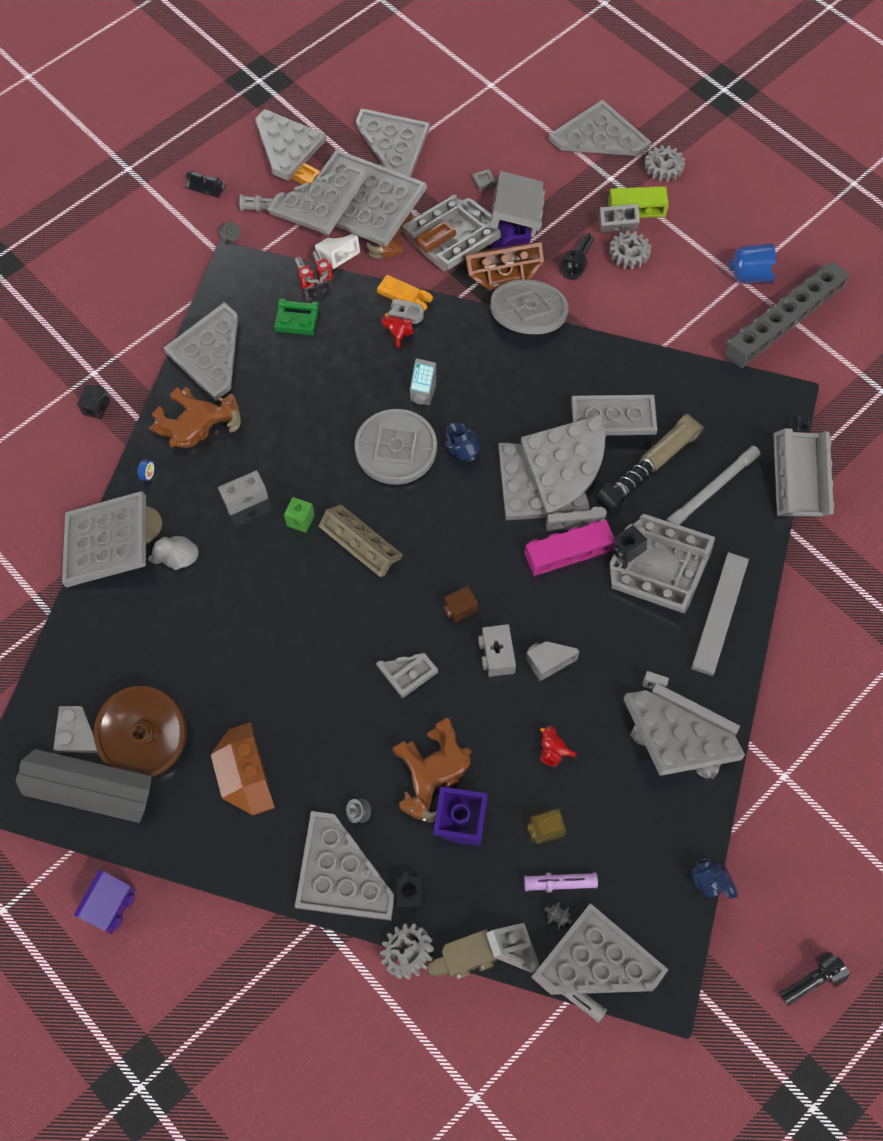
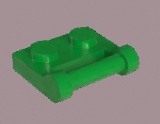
M280 298L274 326L275 331L314 335L319 302H295ZM286 309L311 311V314L286 312Z

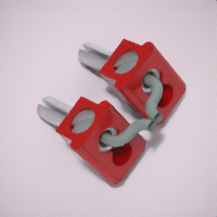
M318 250L313 252V256L316 260L319 280L315 279L314 271L310 269L309 265H304L301 257L295 258L301 289L314 286L315 282L318 285L333 278L332 264L328 263L326 258L322 259Z

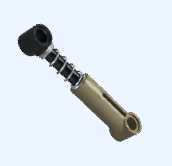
M685 414L669 433L641 457L639 465H635L632 471H628L625 477H621L620 482L613 484L609 482L597 494V499L610 511H616L625 501L630 488L636 487L635 484L638 481H642L645 475H649V471L656 472L688 442L694 441L704 427L689 414Z

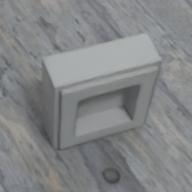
M489 169L472 174V180L479 192L496 187V181Z
M647 671L642 686L653 690L657 683L666 688L669 678Z

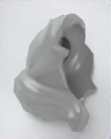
M163 537L153 546L152 555L149 556L148 560L154 564L164 563L173 570H177L194 563L198 557L199 550L197 545L186 537Z

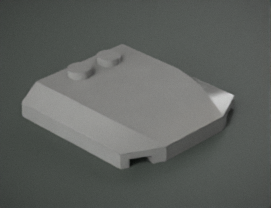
M452 195L402 225V231L409 243L443 271L449 270L464 261L466 255L478 252L501 238L498 227L497 229L490 228L491 214L472 199L460 200L456 195ZM443 221H446L456 229V236L428 253L415 244L414 238Z
M643 514L637 522L630 524L625 530L634 525L647 538V550L628 564L622 558L618 559L615 554L613 555L610 562L612 589L685 614L710 557L715 537ZM626 544V545H624V546H625V547H631V546H633V545H631V544Z

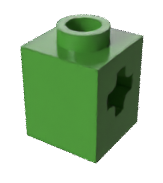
M292 497L284 514L288 527L307 533L315 516L312 503Z

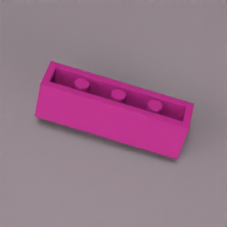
M607 520L593 521L585 527H574L568 532L562 534L555 533L546 539H536L529 542L525 547V556L533 576L613 551L614 536Z

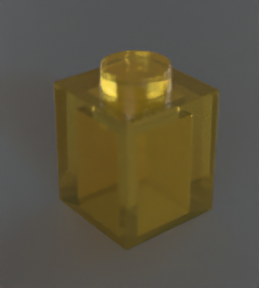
M559 809L532 816L531 824L528 825L530 836L532 839H536L537 844L564 837L566 833Z

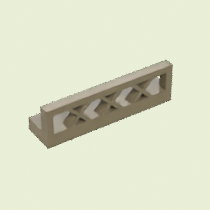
M338 505L325 511L319 527L379 577L386 575L392 563L401 560L402 553L344 506Z

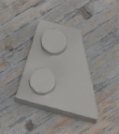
M425 653L416 654L412 657H400L394 661H379L376 663L379 670L402 699L438 673V669Z
M59 706L53 749L56 753H98L92 727L87 720L88 717L82 706Z
M524 923L495 929L486 933L494 958L531 973L537 971L540 967Z

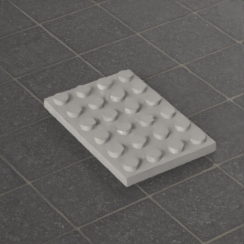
M336 149L313 183L319 181L320 177L333 173L335 175L343 172V168L348 166L365 170L368 176L335 226L386 247L427 189L426 183Z

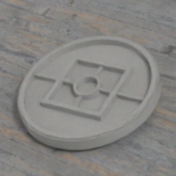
M519 279L506 282L493 292L490 309L494 318L510 330L524 334H544L554 331L564 324L568 314V302L559 290L549 284L536 280Z
M389 409L374 414L361 425L355 438V454L362 470L373 479L387 484H404L420 478L430 469L437 454V439L432 426L422 416L404 409Z

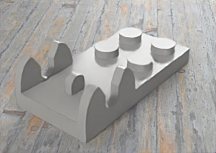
M654 395L572 396L573 422L601 415L605 438L607 435L657 434Z

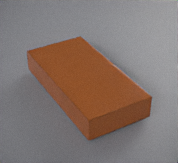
M443 221L414 239L415 244L428 253L457 234L456 229L446 221Z

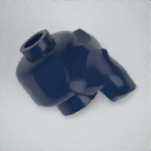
M461 423L449 424L445 430V435L448 438L445 443L446 448L459 460L470 462L476 459V455L480 452L481 447L477 437L474 435V431L466 429L465 425Z
M708 858L696 862L697 865L691 870V876L695 888L702 891L704 897H714L722 892L725 893L727 899L739 897L736 886L732 881V876H730L724 864L713 862Z

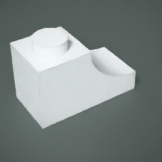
M353 233L342 238L328 237L315 245V249L319 251L322 259L326 258L328 263L332 264V269L360 253L358 236Z

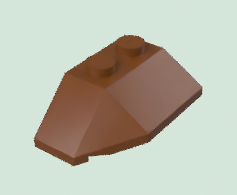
M542 242L514 244L466 255L468 275L489 291L496 290L500 285L509 281L519 279L530 280L544 262Z
M251 722L228 729L211 753L222 799L252 816L275 809Z

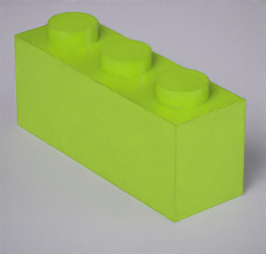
M666 186L610 189L608 205L610 207L638 204L639 218L666 217L669 205Z

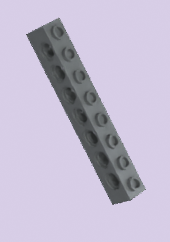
M833 261L826 266H821L815 275H810L801 286L797 285L788 296L784 295L775 306L771 305L766 313L762 316L758 315L751 325L744 326L738 335L731 336L726 342L727 347L724 355L742 369L843 289L850 274Z

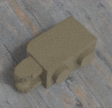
M487 929L445 944L442 950L443 957L435 959L434 962H429L427 967L429 976L435 978L449 973L450 978L456 977V980H460L470 976L469 971L479 968L481 972L494 967L493 962L497 959L494 958L486 935L488 933Z

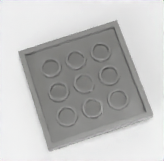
M142 491L65 512L62 584L64 586L70 587L146 566V495Z

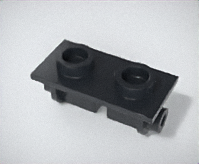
M193 170L186 173V178L189 181L185 188L219 198L226 186V183L220 181L219 178L204 177L203 174L196 173Z

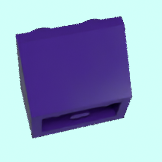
M499 220L498 229H500L501 238L491 243L490 247L493 249L514 244L530 243L529 227Z

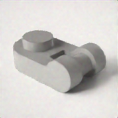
M399 299L392 300V309L388 312V315L391 317L397 316L400 319L410 318L411 324L421 322L424 317V310L420 304Z

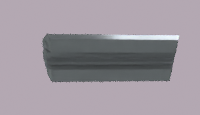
M34 749L21 760L16 784L24 796L140 823L149 795L152 776Z

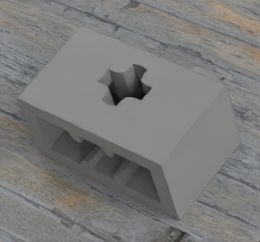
M638 204L600 207L598 215L600 234L638 230L640 223Z
M257 470L218 487L230 515L269 499Z
M509 624L482 628V636H478L480 649H484L485 656L482 657L483 670L488 671V677L514 674L516 663ZM497 648L500 653H495L493 649Z

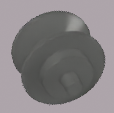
M234 222L223 224L219 230L220 237L225 242L237 240L241 233L239 226Z
M365 799L350 800L346 807L348 820L352 823L366 822L371 815L369 802Z
M558 902L557 906L553 904L551 908L546 906L545 911L548 912L547 918H549L548 924L552 921L556 922L557 929L560 926L564 927L566 923L571 925L573 920L569 919L570 913H568L570 907L563 910L560 908V902Z

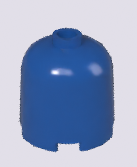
M774 244L748 245L738 248L734 254V259H730L729 269L734 272L736 280L740 283H773L775 273H772L771 268L772 265H776Z

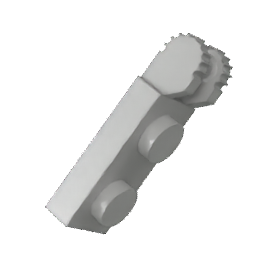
M599 506L593 507L590 511L553 512L547 516L546 529L547 531H557L574 527H585L593 521H604L607 511Z

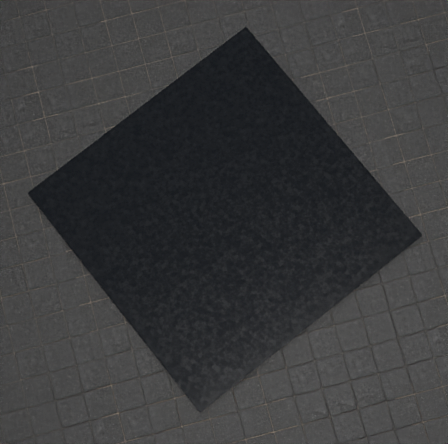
M220 241L176 338L224 302L237 313L238 326L231 390L220 398H226L229 394L234 395L239 406L241 424L236 431L229 432L230 427L227 424L230 421L215 423L209 429L208 436L204 440H200L195 446L189 448L177 446L172 448L169 444V437L161 436L149 430L148 427L152 426L156 420L152 417V413L159 406L162 407L167 418L175 420L186 410L182 405L171 399L170 394L176 387L181 391L187 387L191 391V395L197 400L210 402L220 407L222 404L219 400L215 401L167 355L101 502L142 491L146 495V506L155 509L160 514L162 530L156 539L146 544V566L70 587L62 585L0 721V829L383 946L382 942L389 941L388 933L395 934V927L402 930L405 923L410 928L412 924H416L419 928L422 927L432 939L430 945L434 948V951L428 954L432 957L433 962L435 959L443 957L442 950L445 944L485 929L490 932L495 929L524 923L537 960L541 966L591 903L663 964L668 971L653 991L586 994L607 1009L605 1015L680 1038H690L719 895L704 897L703 892L697 890L694 886L691 870L697 865L696 862L701 859L708 858L713 862L724 865L726 862L794 517L777 516L774 433L785 428L791 429L792 418L795 415L801 417V425L805 420L811 421V430L819 385L815 382L744 366L741 369L735 363L564 323L558 329L544 334L519 333L500 324L492 315L489 304L422 288L418 289L430 293L433 299L430 303L423 301L426 303L427 308L424 311L422 321L412 324L413 334L408 337L404 336L401 340L400 348H396V339L381 322L385 314H388L392 309V299L377 293V288L383 279L335 268L332 269V279L319 285L315 282L314 286L301 289L295 258ZM302 260L305 266L309 265L310 269L314 271L315 279L319 280L316 263ZM280 298L295 302H319L314 335L275 331L274 326ZM286 309V312L311 314V311ZM416 358L436 363V388L430 405L417 404L414 401H410V386ZM654 395L657 434L607 435L599 471L590 487L585 491L590 510L593 507L599 506L606 509L607 515L605 520H607L614 538L625 531L627 526L637 522L643 514L665 521L738 460L751 446L759 449L760 456L738 472L680 524V526L715 537L710 557L690 605L684 614L612 589L610 562L614 555L613 551L533 576L525 556L526 545L533 540H543L552 534H562L570 529L547 531V518L505 519L498 443L522 445L521 437L573 423L572 396ZM404 409L417 413L429 422L435 432L437 454L434 463L424 475L414 481L404 484L379 482L367 475L357 461L355 438L359 428L368 418L384 410ZM685 414H689L704 427L694 441L688 442L656 472L649 471V475H645L642 481H638L635 484L636 487L630 488L625 501L616 511H610L597 499V494L609 482L612 484L620 482L621 477H625L628 471H632L635 465H639L641 457L669 433ZM461 423L465 425L466 429L474 431V435L477 437L481 447L480 452L476 455V459L470 462L459 460L446 448L445 443L448 438L445 435V430L449 424ZM144 459L153 461L155 465L154 475L150 481L140 480L138 477V466ZM257 470L269 499L230 515L218 487ZM292 497L312 503L315 516L307 533L288 527L284 514ZM338 505L344 506L402 553L401 560L392 563L386 575L379 577L319 527L327 509ZM163 537H186L197 545L199 550L198 557L194 563L177 570H173L164 563L154 564L148 560L149 556L152 555L153 546ZM729 552L747 558L749 561L715 673L711 676L691 668L722 568ZM468 586L478 602V612L454 623L451 617L448 618L443 610L444 597ZM509 624L516 663L515 673L488 677V671L483 670L482 657L485 656L484 649L479 647L478 636H482V628ZM547 641L578 649L579 656L576 661L539 681L526 661L528 649L536 643L542 644ZM497 648L493 649L495 653H500ZM425 653L438 669V673L402 699L379 670L376 663L379 661H394L400 657H412L416 654ZM647 671L669 678L666 686L667 689L740 725L735 737L745 756L742 760L721 764L718 774L714 779L698 775L695 769L660 776L646 745L638 744L630 736L635 722L624 701L625 695L645 690L652 693V689L642 686ZM150 686L160 689L169 694L182 709L187 725L184 749L173 766L165 772L151 777L150 791L140 823L24 796L16 784L21 760L34 749L56 753L53 749L59 706H82L93 733L97 715L104 703L115 693L125 688ZM446 718H449L454 729L457 745L461 749L468 748L472 752L469 754L470 766L464 775L458 779V784L452 788L488 793L481 847L460 844L433 835L435 822L429 823L415 819L399 808V803L405 799L404 792H407L410 797H416L409 767L401 757L394 754L392 748L404 741L406 744L413 741L421 757L425 760L433 753L441 751L439 743L428 738L427 733L435 729V724ZM249 722L252 724L275 809L254 816L222 799L211 759V753L228 729ZM552 726L567 748L577 753L576 757L563 756L561 762L556 767L544 764L540 760L541 751L543 750L541 746L543 736L540 728ZM56 753L106 765L98 753ZM440 789L434 792L430 812L437 811ZM365 799L369 802L371 815L366 822L352 823L348 820L346 807L350 800ZM311 811L335 814L365 857L393 892L395 899L391 921L295 908ZM403 873H416L417 877H421L422 910H397V877H402ZM597 873L598 887L597 889L582 888L552 890V892H546V890L525 892L524 875ZM406 886L402 893L406 897H412L415 895L416 889L413 886ZM558 902H560V908L563 910L570 907L568 913H570L569 919L573 920L571 925L566 923L564 927L560 926L559 929H557V923L554 921L548 924V912L545 911L546 906L551 908L553 904L557 906ZM413 937V939H414L417 943H419V939ZM499 959L493 962L494 967L481 972L479 968L469 971L471 974L575 1005L562 994L551 995L532 978L535 972L531 973Z

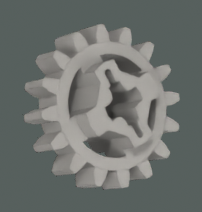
M661 145L660 149L654 147L653 151L649 150L648 155H646L644 168L648 169V175L653 174V179L658 177L659 181L665 179L667 182H669V178L676 180V176H681L684 170L685 158L682 157L683 153H677V148L671 150L669 145L667 148Z
M627 230L625 235L619 232V237L614 236L613 241L610 242L609 255H612L611 260H617V266L623 264L624 269L627 266L633 269L634 265L640 268L641 264H646L647 258L650 257L651 245L648 244L649 240H643L644 235L638 236L637 231L630 234L629 230Z
M405 923L402 930L395 927L394 935L387 934L389 941L382 942L386 950L381 951L380 955L385 958L382 964L391 975H395L398 979L404 976L409 980L411 973L418 977L420 975V968L427 969L424 963L432 961V957L428 953L434 951V948L430 945L432 939L422 927L419 928L416 924H412L410 928ZM413 937L418 938V939H419V943H417V942L413 939ZM394 960H397L400 965H396Z

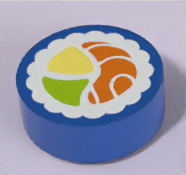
M145 459L140 462L138 466V477L140 480L150 481L153 478L155 471L154 462Z

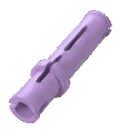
M597 873L524 875L525 892L535 890L552 892V890L597 889L598 887Z

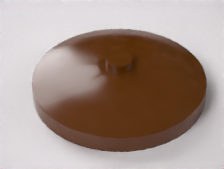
M134 686L115 693L100 709L94 726L95 746L99 756L107 766L142 773L152 777L165 772L173 766L184 749L187 737L186 720L179 704L166 692L150 686Z

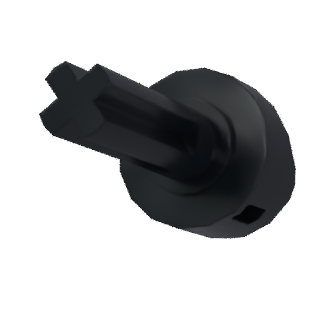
M590 233L583 236L576 250H569L562 257L560 265L565 278L577 280L584 273L588 264L585 255L594 241V237H591Z
M824 952L816 957L818 969L780 992L787 1006L826 981L831 983L834 988L846 982L850 972L841 958L833 955L832 952Z

